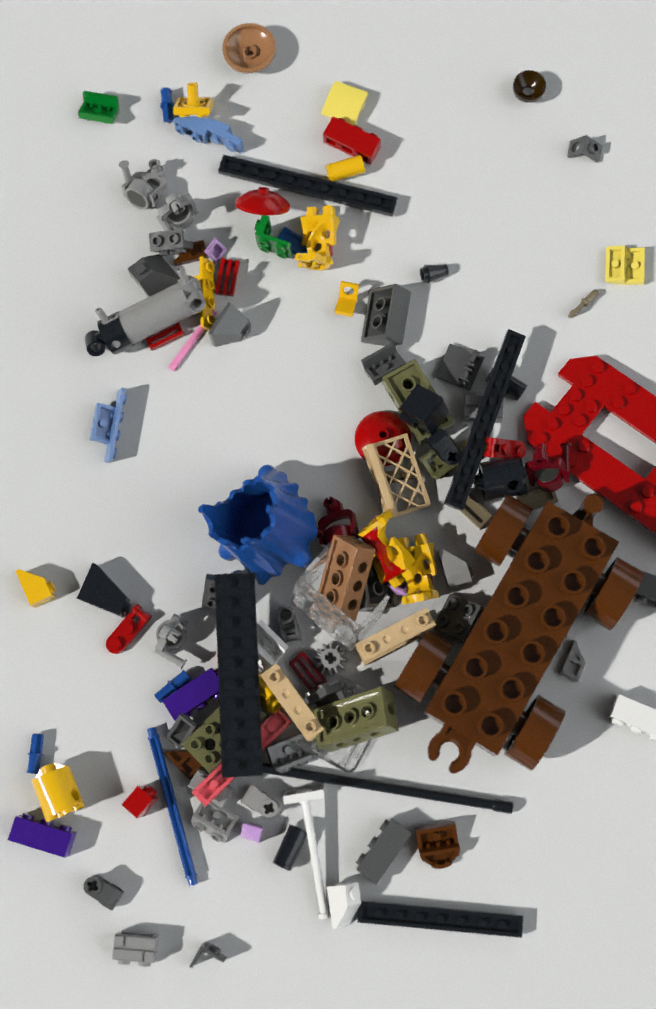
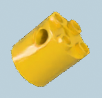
M55 762L41 767L36 778L31 780L46 822L63 817L70 812L84 807L69 765Z

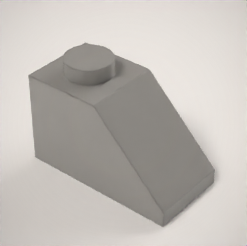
M443 549L438 550L437 554L448 590L471 584V578H474L471 566L468 567L465 561Z

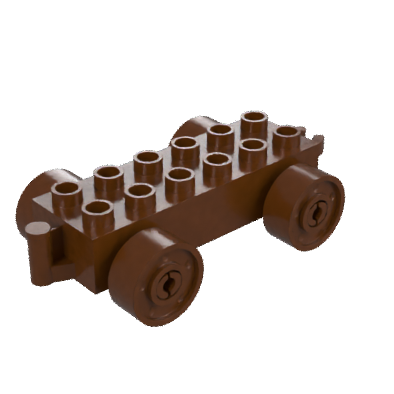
M507 494L474 552L499 567L510 549L516 552V555L452 665L449 666L444 661L454 644L428 629L393 688L418 703L421 702L430 686L437 689L423 712L426 716L443 725L439 733L435 734L429 742L427 748L428 759L431 761L437 760L440 755L441 746L446 742L454 743L459 749V755L450 763L448 768L450 773L460 772L469 764L475 745L492 756H497L510 734L512 736L504 751V755L532 771L553 741L566 711L540 695L536 696L527 711H524V708L588 596L590 595L591 598L586 605L583 616L610 631L620 620L636 594L644 577L643 571L616 557L605 574L603 573L619 541L593 527L594 517L597 513H600L604 506L602 498L598 495L592 494L587 496L574 514H570L547 501L532 528L528 530L523 526L533 508Z

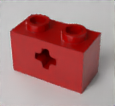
M139 785L123 802L122 806L134 817H144L158 801L159 797L156 795L158 792L150 785Z

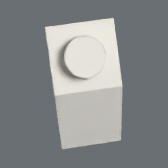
M358 882L327 886L333 929L349 925L361 904Z

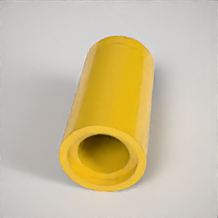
M361 155L325 165L328 179L333 182L365 173Z

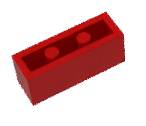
M333 116L323 133V143L353 157L361 155L363 162L370 165L381 148V139L376 134L363 131L361 127L353 126L342 118Z

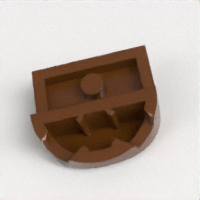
M455 821L415 827L419 854L422 861H425L435 869H443L452 865V861L460 853Z

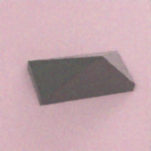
M181 713L166 735V738L182 749V744L194 733L200 724L184 713Z

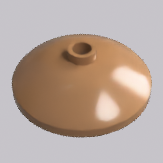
M245 23L234 27L228 32L223 41L222 51L225 61L234 70L241 73H256L265 69L272 62L276 52V44L273 35L268 29L259 24Z

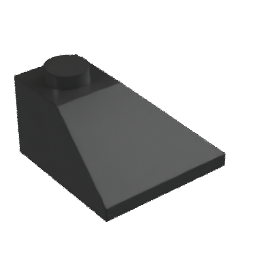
M159 254L142 257L128 268L133 280L148 297L178 283L177 280L180 279Z
M228 302L208 332L213 346L218 347L239 342L244 336L247 337L251 331L250 320Z

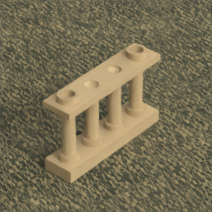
M426 607L356 643V650L364 666L422 637L428 629L433 631V627L436 624Z
M276 663L260 676L305 739L311 742L324 728L316 719L309 706L303 701V698L281 667Z

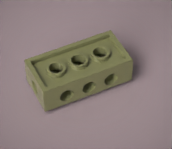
M416 359L382 377V385L400 414V406L417 384L436 393ZM405 385H410V386H412V388H411V389H406V388H404V386H405ZM449 413L435 432L439 428H442L445 432L453 428L454 421ZM407 424L419 446L426 444V439L431 435L419 429L418 426L414 428Z
M383 687L313 709L314 716L324 728L323 731L316 735L317 747L328 752L399 731L394 693Z
M219 707L182 744L209 773L221 764ZM260 708L262 723L268 715ZM210 739H214L216 742L213 750H209L207 747V742Z

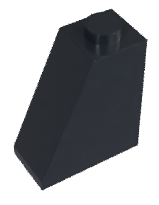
M92 563L77 599L123 618L124 614L127 615L130 610V599L101 567Z

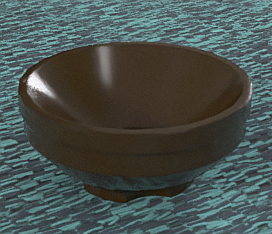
M533 70L519 73L513 82L515 96L526 103L538 101L546 89L544 77ZM525 88H531L533 90V94L526 95L524 94L523 90Z

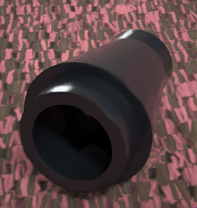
M446 264L424 265V267L420 268L421 280L427 283L449 274Z

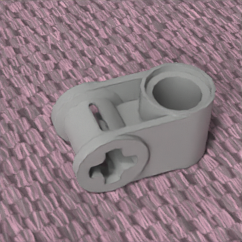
M252 784L240 801L267 818H273L280 812L279 803ZM273 803L274 805L272 808L275 811L267 813L268 809L266 808V805H271Z

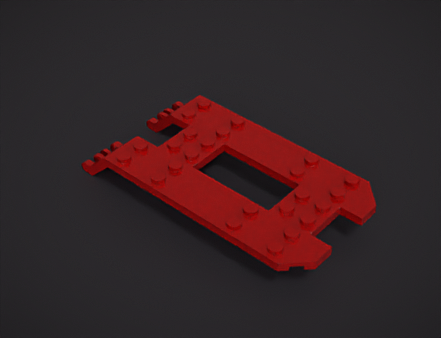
M598 356L569 359L559 371L558 376L572 385L551 412L537 402H534L523 417L527 444L533 448L536 444H539V449L540 444L547 445V453L550 458L561 459L562 448L560 445L562 443L572 444L570 448V475L656 535V466L644 479L583 436V433L603 408H605L656 444V396Z

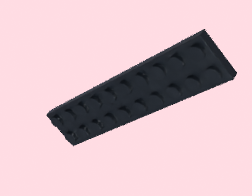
M215 574L222 778L263 775L255 574Z

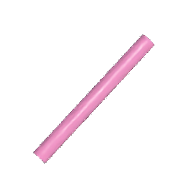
M212 309V314L215 317L217 312ZM201 324L168 366L172 371L176 370L205 331L204 328H201Z

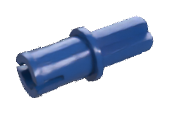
M165 87L160 90L162 101L160 107L163 112V121L172 123L174 119L172 90Z
M182 670L180 674L171 681L168 680V683L155 693V698L160 703H163L162 700L191 680L190 676L185 670Z
M32 734L30 753H27L29 755L27 773L38 774L40 771L41 756L44 755L42 754L44 739L42 734Z

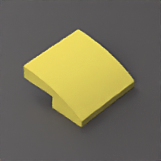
M334 81L321 114L329 118L333 116L342 118L347 123L355 126L359 114L363 110L368 92Z
M606 246L605 283L645 285V247Z

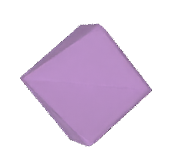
M244 822L241 837L260 843L264 828Z

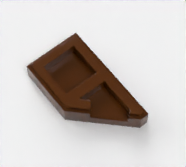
M204 240L193 242V249L187 250V253L179 254L177 259L175 258L174 265L178 266L197 262L199 257L202 256L208 259L207 254L204 252L206 250Z
M166 751L164 753L189 780L198 769L203 767L188 751Z

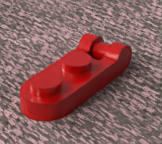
M486 437V443L488 444L484 457L503 459L518 457L523 459L526 454V445L522 441Z
M136 604L106 641L107 650L113 654L122 653L151 620L152 615L148 612L145 613L142 607ZM136 616L141 619L138 624L133 620Z

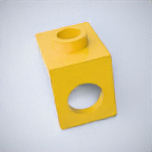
M346 281L340 282L335 314L353 317L357 304L359 284ZM351 287L354 293L347 294L344 288Z

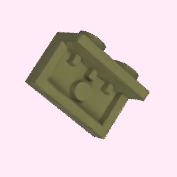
M450 437L451 440H452V442H453V444H454V445L456 446V448L459 450V448L457 447V445H456V443L454 442V440L452 439V437ZM432 449L419 458L430 477L436 480L447 476L448 471L453 467L456 468L458 463L449 465L442 461Z

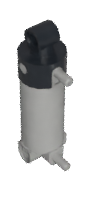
M179 267L176 270L180 277L177 280L178 283L109 316L105 314L102 308H97L95 312L100 318L97 321L99 331H90L85 336L88 354L100 356L105 352V348L108 347L115 355L135 345V343L202 311L206 303L200 281L191 275H187L184 269Z

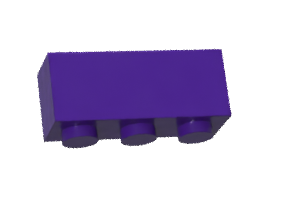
M211 667L162 700L174 721L177 720L181 713L190 718L192 716L191 712L196 709L200 711L208 705L207 702L209 700L219 698L217 671Z
M23 813L22 815L15 816L8 840L65 858L70 856L77 832L71 831L72 827L61 824L60 827L53 825V821L46 822V819L38 821L34 819V815Z

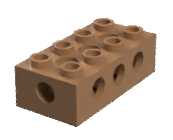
M333 535L314 609L336 623L355 624L376 549L353 536Z

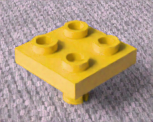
M187 83L188 97L177 98L173 107L174 115H179V117H188L190 115L206 117L210 115L214 105L213 97H198V83Z

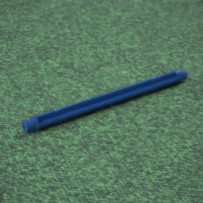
M156 727L147 729L148 740L185 872V879L188 880L190 887L198 884L197 873L195 872L159 739L160 736L157 734Z

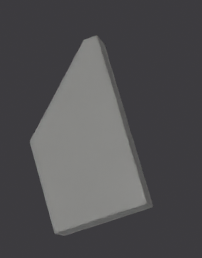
M572 641L559 674L576 682L579 681L586 664L577 641Z

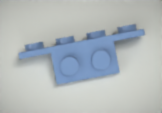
M120 388L117 391L114 407L97 403L95 406L89 440L107 444L104 459L106 463L115 459L117 454L115 444L120 437V430L118 428L124 416V412L121 411L122 406L125 405L127 400L126 388Z

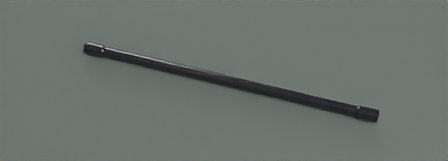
M263 763V773L490 809L512 814L513 802L492 800L293 767L288 772L279 773L272 770L270 764Z

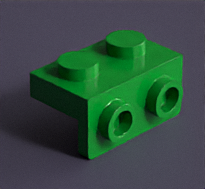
M84 91L83 104L78 111L79 118L114 124L119 113L118 96Z

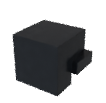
M419 384L415 386L399 408L401 410L399 415L401 421L414 428L418 426L419 429L430 435L435 432L449 413V409L440 395Z

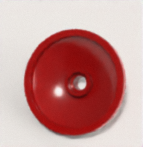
M267 187L250 190L235 200L236 208L251 214L280 215L290 210V203L278 193L269 191Z
M377 411L364 417L358 424L354 437L355 446L359 455L366 461L362 450L364 446L407 433L411 443V432L407 424L400 420L399 415L389 411ZM380 433H385L387 436L381 438L379 435ZM404 439L398 440L394 448L403 452L406 447ZM383 445L377 447L379 455L386 458L390 449ZM392 450L388 460L398 463L402 455Z

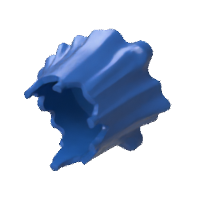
M264 465L259 469L258 476L254 479L245 480L243 486L240 489L232 490L225 501H218L214 506L203 504L198 508V511L202 513L208 524V535L220 543V557L227 561L237 559L248 573L255 574V579L260 585H265L272 577L280 576L284 566L287 564L306 568L312 562L309 544L318 534L315 515L307 508L308 499L298 496L299 485L297 483H289L285 472L277 471L271 465Z

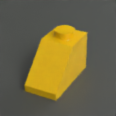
M20 569L15 571L30 606L36 608L56 598L54 594L56 588L52 581L49 582L43 577Z

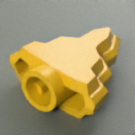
M259 673L260 703L267 713L277 712L281 709L282 705Z

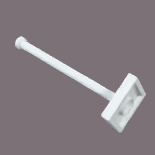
M324 784L286 790L283 794L284 805L297 802L302 804L320 909L318 915L319 919H326L331 917V914L327 907L310 806L312 800L325 798Z

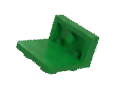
M262 215L261 219H258L255 224V238L258 248L266 253H270V251L277 253V256L287 259V257L292 258L291 243L270 236L272 232L270 217Z

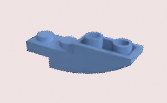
M195 116L174 117L173 119L175 130L181 135L186 134L190 136L195 142L207 144L210 139L213 143H220L229 151H236L240 154L244 149L243 140L232 135L230 125L217 120Z

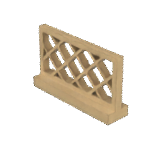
M407 433L374 444L372 443L362 448L383 512L390 509L393 514L390 519L431 506ZM404 439L406 445L403 452L394 448L396 442ZM383 445L390 449L386 458L379 455L377 447ZM392 450L402 455L398 464L388 460ZM404 457L411 460L412 466L410 470L400 466ZM386 462L396 467L392 476L384 471ZM398 468L408 473L404 482L394 478ZM410 475L418 480L416 488L406 484ZM392 481L402 485L398 494L390 489ZM404 487L414 491L410 500L400 496ZM416 493L423 496L425 504L417 505L412 502ZM398 499L408 503L404 511L398 512L396 507Z

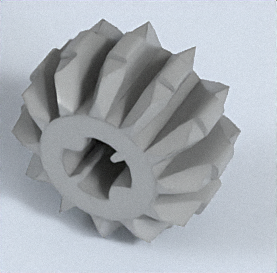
M330 642V648L327 649L324 643L322 644L324 651L316 650L321 656H314V660L321 662L315 666L316 668L323 666L321 669L322 674L328 669V675L332 676V669H334L338 675L340 673L337 668L338 666L341 669H345V666L340 662H347L348 659L340 656L345 655L346 651L338 652L341 648L340 644L333 649V642ZM329 654H333V657L336 658L333 664H329L328 660H325L326 656L329 657Z

